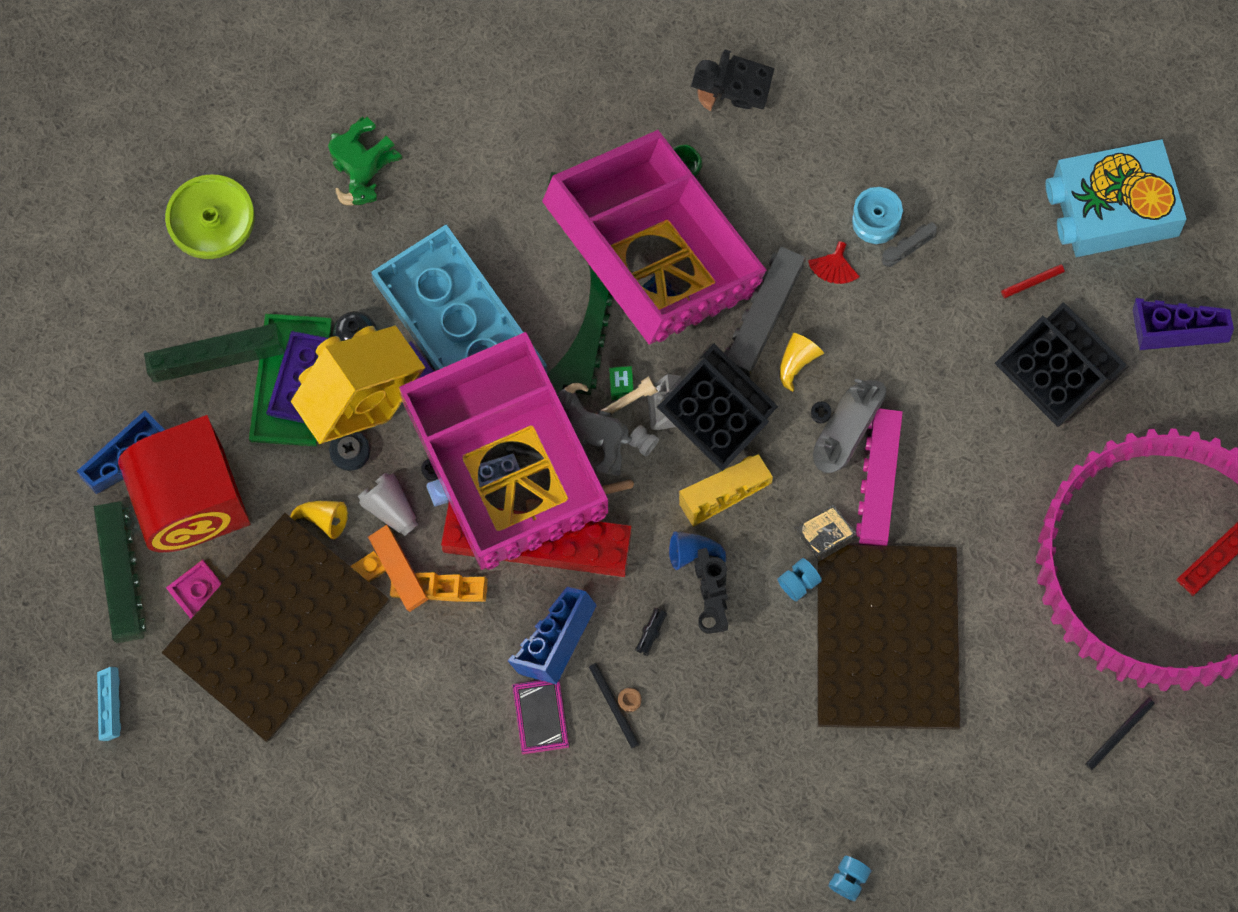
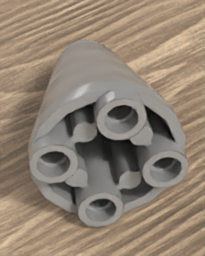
M384 473L375 481L378 484L373 489H365L358 496L360 499L359 504L389 527L406 536L418 525L415 521L416 516L397 477L394 474Z

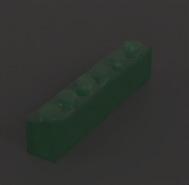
M275 323L146 352L144 357L147 374L155 383L282 355L285 352L282 334Z
M121 501L93 506L112 639L116 644L144 639L143 632L147 631L145 618H141L140 613L144 606L142 596H138L137 587H140V579L138 573L135 574L134 565H137L135 551H131L130 543H134L132 529L128 530L127 521H131L129 508H125Z

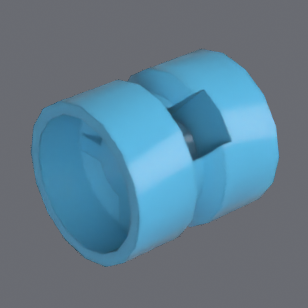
M801 558L792 566V571L787 570L777 578V581L787 595L796 602L807 593V588L813 589L819 584L821 577L810 562Z
M844 856L838 866L840 872L833 875L828 886L841 896L856 901L862 890L860 884L866 883L872 870L862 862L852 857ZM847 877L848 879L852 880L853 882L851 883V882L847 881L845 878Z

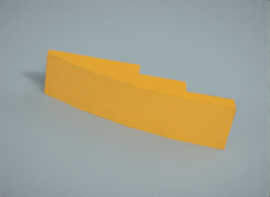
M435 572L415 573L429 600L486 602L488 583L486 577L437 575ZM391 581L390 596L400 598Z

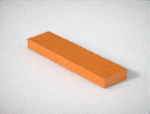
M385 525L370 535L368 538L405 608L411 612L429 600L391 528Z

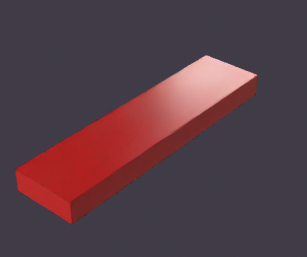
M1238 522L1177 578L1176 581L1192 596L1201 590L1238 555Z

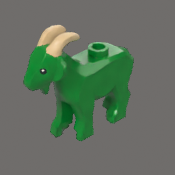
M362 116L356 123L350 126L345 134L333 133L330 135L332 139L328 144V148L334 161L332 163L340 173L344 171L350 177L349 192L347 194L336 188L338 200L344 205H363L376 201L378 196L375 193V188L377 185L373 184L369 187L366 185L385 165L402 159V155L394 148L389 151L394 146V143L387 136L369 150H366L358 142L362 133L376 128V125L368 117L364 119Z

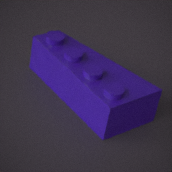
M1141 298L1135 299L1133 317L1139 350L1227 343L1231 340L1234 327L1230 309L1206 306L1196 308L1182 303L1171 305L1164 304L1165 301L1155 300V302H1147Z

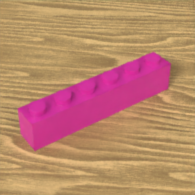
M878 409L868 429H872V436L867 437L865 450H869L870 453L869 458L864 459L863 472H867V479H862L860 492L864 493L865 496L864 502L859 501L858 515H862V522L857 523L855 537H860L859 544L887 546L903 411Z

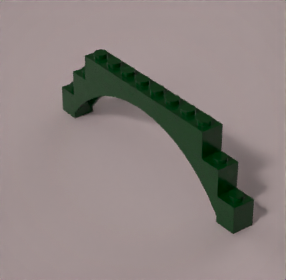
M551 172L549 184H550V181H551L553 175L558 174V173ZM590 265V294L583 323L566 354L547 373L556 394L572 383H581L587 386V392L576 390L575 393L591 395L592 389L597 388L598 376L595 375L596 368L601 367L602 355H599L600 347L604 348L606 334H603V329L609 325L610 314L607 313L608 306L612 307L614 297Z

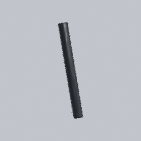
M598 664L590 665L589 669L631 749L639 746L640 744Z
M1147 698L1085 763V766L1092 771L1155 703L1150 698Z

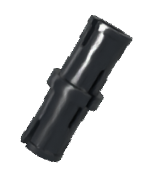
M658 608L653 609V613L647 626L643 627V634L635 648L636 652H644L643 655L645 656L649 655L655 639L659 638V630L665 617H667V613L663 610L658 612Z

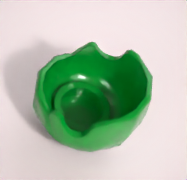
M678 145L673 150L694 177H696L703 166L702 157L692 146Z

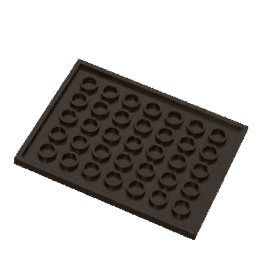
M284 513L161 653L264 741L268 742L389 603L390 599L288 514Z
M821 545L817 546L820 551L824 549ZM834 545L825 551L817 553V572L821 577V582L817 584V727L959 730L957 547Z

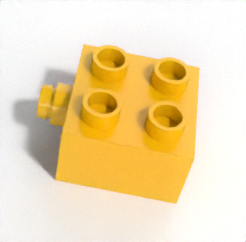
M396 325L378 331L374 326H367L358 331L351 339L341 341L338 336L328 338L317 347L316 354L318 358L313 366L307 368L299 376L298 380L301 386L292 398L291 403L319 444L391 420L402 403L399 387L418 379L425 366Z

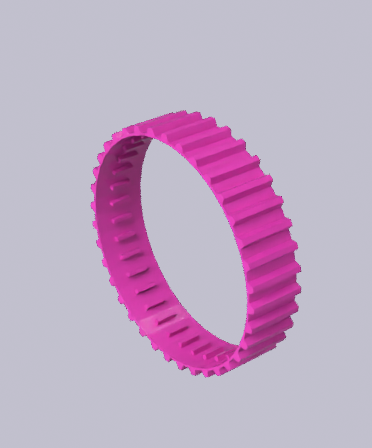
M1148 429L1145 437L1137 438L1133 433H1129L1120 444H1116L1112 440L1108 441L1101 454L1095 451L1090 452L1084 465L1076 464L1072 468L1068 480L1062 481L1055 498L1052 499L1038 537V542L1041 543V546L1036 556V563L1042 565V568L1037 577V582L1046 588L1042 601L1044 605L1052 606L1054 613L1051 621L1053 625H1062L1066 631L1063 637L1065 642L1074 641L1080 647L1078 655L1082 659L1090 656L1097 661V670L1102 672L1108 668L1116 672V680L1121 682L1126 677L1135 679L1140 688H1145L1147 683L1158 684L1160 691H1167L1171 685L1179 684L1183 691L1190 690L1194 683L1199 681L1205 687L1212 685L1218 675L1225 679L1230 678L1238 669V654L1233 657L1229 654L1223 661L1214 664L1213 662H1208L1206 666L1173 668L1172 666L1160 667L1150 663H1143L1117 652L1091 633L1074 614L1070 603L1067 602L1062 593V585H1059L1056 576L1058 569L1057 566H1054L1053 561L1056 547H1052V539L1055 540L1058 533V528H1054L1055 520L1060 522L1064 510H1061L1060 507L1063 503L1066 505L1070 503L1073 496L1071 492L1075 488L1080 490L1085 479L1089 476L1095 477L1098 470L1107 466L1110 468L1115 462L1128 461L1133 457L1175 456L1214 468L1238 484L1237 447L1229 451L1221 447L1220 439L1214 438L1211 442L1201 440L1199 432L1195 431L1187 437L1179 436L1177 429H1170L1168 435H1158L1155 429Z

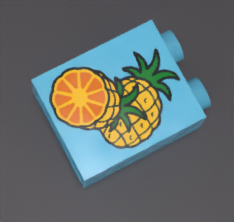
M1162 139L1058 160L1054 176L1046 179L1048 200L1051 205L1060 203L1064 215L1063 218L1057 219L1059 239L1062 245L1072 243L1075 257L1179 237L1187 219Z

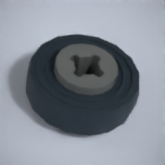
M359 432L334 439L330 443V458L335 466L342 470H358L369 459V442Z

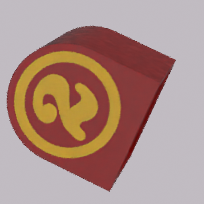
M208 415L148 436L131 445L119 457L118 465L149 550L154 552L180 551L251 525L222 443Z

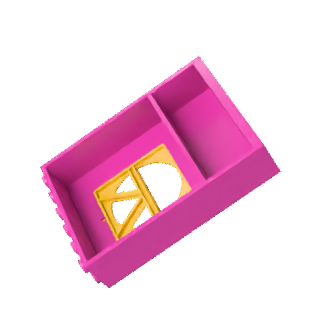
M659 130L553 175L542 200L543 204L649 345L656 341L660 343L673 333L679 334L691 324L697 325L708 316L714 317L726 307L730 309L743 299L749 300L752 298L757 286L763 281L762 277L766 272L765 267ZM655 235L664 237L682 248V250L633 273L627 267V248L632 241L641 236ZM689 257L693 265L694 276L672 266V264ZM664 270L690 283L691 287L681 295L667 296ZM655 273L657 294L643 288L638 280Z
M526 332L399 387L406 411L481 570L485 568L487 570L493 569L500 564V561L507 558L508 560H513L527 549L530 551L541 547L542 543L547 540H558L563 536V533L570 530L573 532L578 531L585 526V523L592 520L593 522H598L608 514V499ZM514 441L527 444L537 450L544 458L487 485L479 486L478 470L485 454L500 443ZM548 468L551 477L549 490L546 491L527 477ZM516 482L543 499V502L530 512L514 514ZM506 486L504 510L500 511L486 500L485 495Z

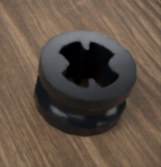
M823 401L815 403L811 409L813 421L819 424L828 422L832 412L830 405ZM819 408H824V412H827L828 414H824L823 417H819V414L815 413V410L819 411Z
M427 459L422 463V474L425 479L435 481L438 479L435 471L434 474L430 475L428 470H426L427 467L430 468L429 465H432L430 460Z

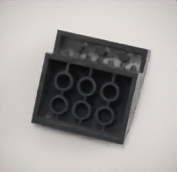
M1064 302L1048 318L1042 315L994 363L1057 427H1060L1076 415L1129 367Z
M712 343L683 373L656 408L712 463L723 471L769 423L767 418L778 406L715 343Z

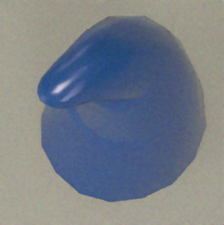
M675 531L670 539L669 557L673 568L679 570L688 563L695 561L694 558H698V550L707 548L709 557H718L726 562L725 550L719 543L710 538Z

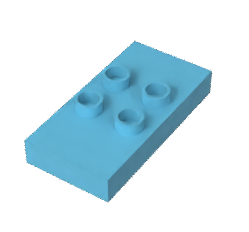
M444 225L371 272L373 282L436 371L524 333L447 225ZM535 349L547 374V364Z

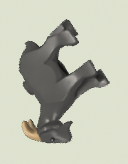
M581 383L570 384L561 390L557 396L564 410H567V417L582 447L584 448L586 443L603 447L605 456L603 461L596 466L595 471L620 476L622 462L620 447L622 444H628L632 441V437L628 436L627 426L618 419L610 418L611 413L598 410L597 414L586 411L575 391L583 390L587 392V386Z

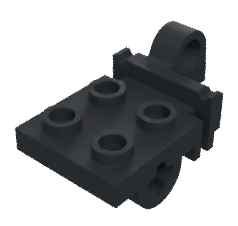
M726 49L721 55L719 65L711 60H702L696 66L691 87L712 93L715 98L720 93L721 100H724V98L730 99L735 107L764 109L775 68L735 55L730 60L729 55L731 51Z
M707 548L699 549L698 558H694L697 578H702L700 580V589L704 600V612L700 614L698 619L699 628L707 634L728 631V622L724 611L727 610L725 600H728L725 588L727 566L720 558H710ZM712 617L715 619L716 624L711 628H707L702 624L704 618Z

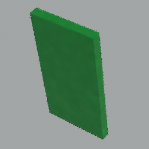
M265 314L249 433L250 442L317 447L318 441L305 423L271 417L266 412L291 331L330 338L332 318Z

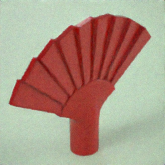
M839 241L835 252L832 254L807 260L812 271L824 281L844 284L859 278V275L843 257L847 245L844 242Z

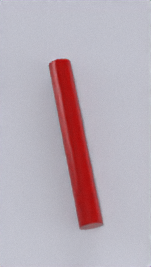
M1062 264L1001 290L1004 299L1064 273V267Z

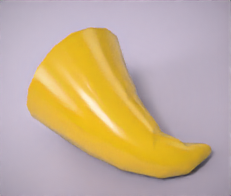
M792 333L780 365V380L783 386L792 392L794 391L792 383L794 376L806 364L825 354L816 343L797 333Z
M312 501L298 505L292 511L290 517L295 521L304 518L315 523L331 539H336L342 534L346 526L348 511L344 502ZM333 517L340 519V523L336 526L332 524Z

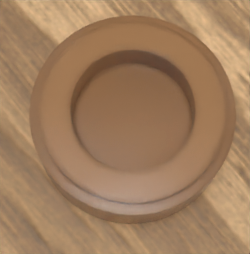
M626 688L620 692L618 704L622 710L634 712L641 705V695L636 689Z

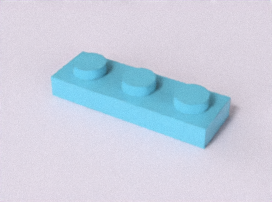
M109 667L97 672L99 741H109L120 736V678L117 667Z

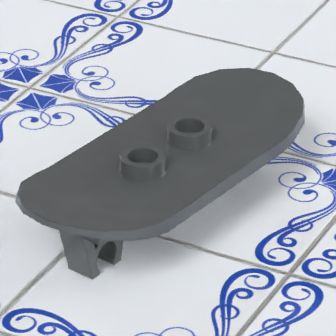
M855 379L854 382L857 384L845 392L814 446V464L819 470L824 473H834L847 465L886 397L887 389L882 382Z

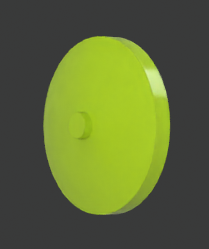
M213 174L198 176L182 184L171 196L165 213L166 227L175 245L186 254L201 259L221 258L236 251L250 236L255 220L254 207L247 191L235 180Z

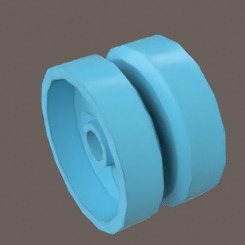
M873 187L861 192L855 201L852 216L853 229L859 238L868 243L881 244L895 237L899 231L903 213L902 202L897 194L883 187Z

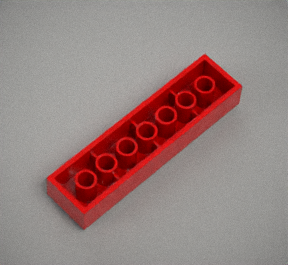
M449 502L441 543L443 553L475 557ZM513 510V513H514V514H524V513H527V512H524V511H516V510ZM590 521L585 523V526L578 531L573 532L570 530L563 533V536L558 540H547L542 543L541 547L530 551L527 549L521 552L519 557L513 560H508L507 558L503 561L625 577L632 527Z

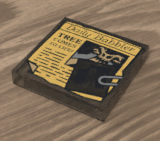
M834 505L794 527L798 536L818 561L858 539L857 533Z

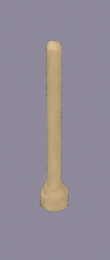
M648 376L641 380V384L638 385L639 388L603 408L601 411L613 414L641 396H652L658 390Z

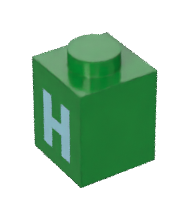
M632 366L609 368L611 401H617L634 391Z

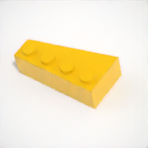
M759 454L753 457L748 456L740 463L680 490L679 505L692 526L695 527L772 484L773 476Z

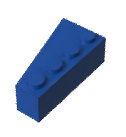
M145 410L78 469L77 473L95 494H98L123 480L118 460L127 448L165 429Z
M566 587L549 608L550 613L548 616L537 623L535 626L536 631L529 639L525 638L520 646L522 648L516 656L512 655L509 658L508 662L522 676L557 685L597 606L586 591Z

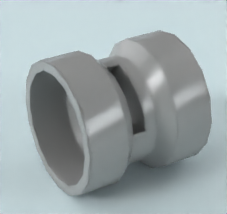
M639 425L630 435L632 441L628 444L632 447H637L639 452L646 457L656 447L659 438L653 434H647V429Z

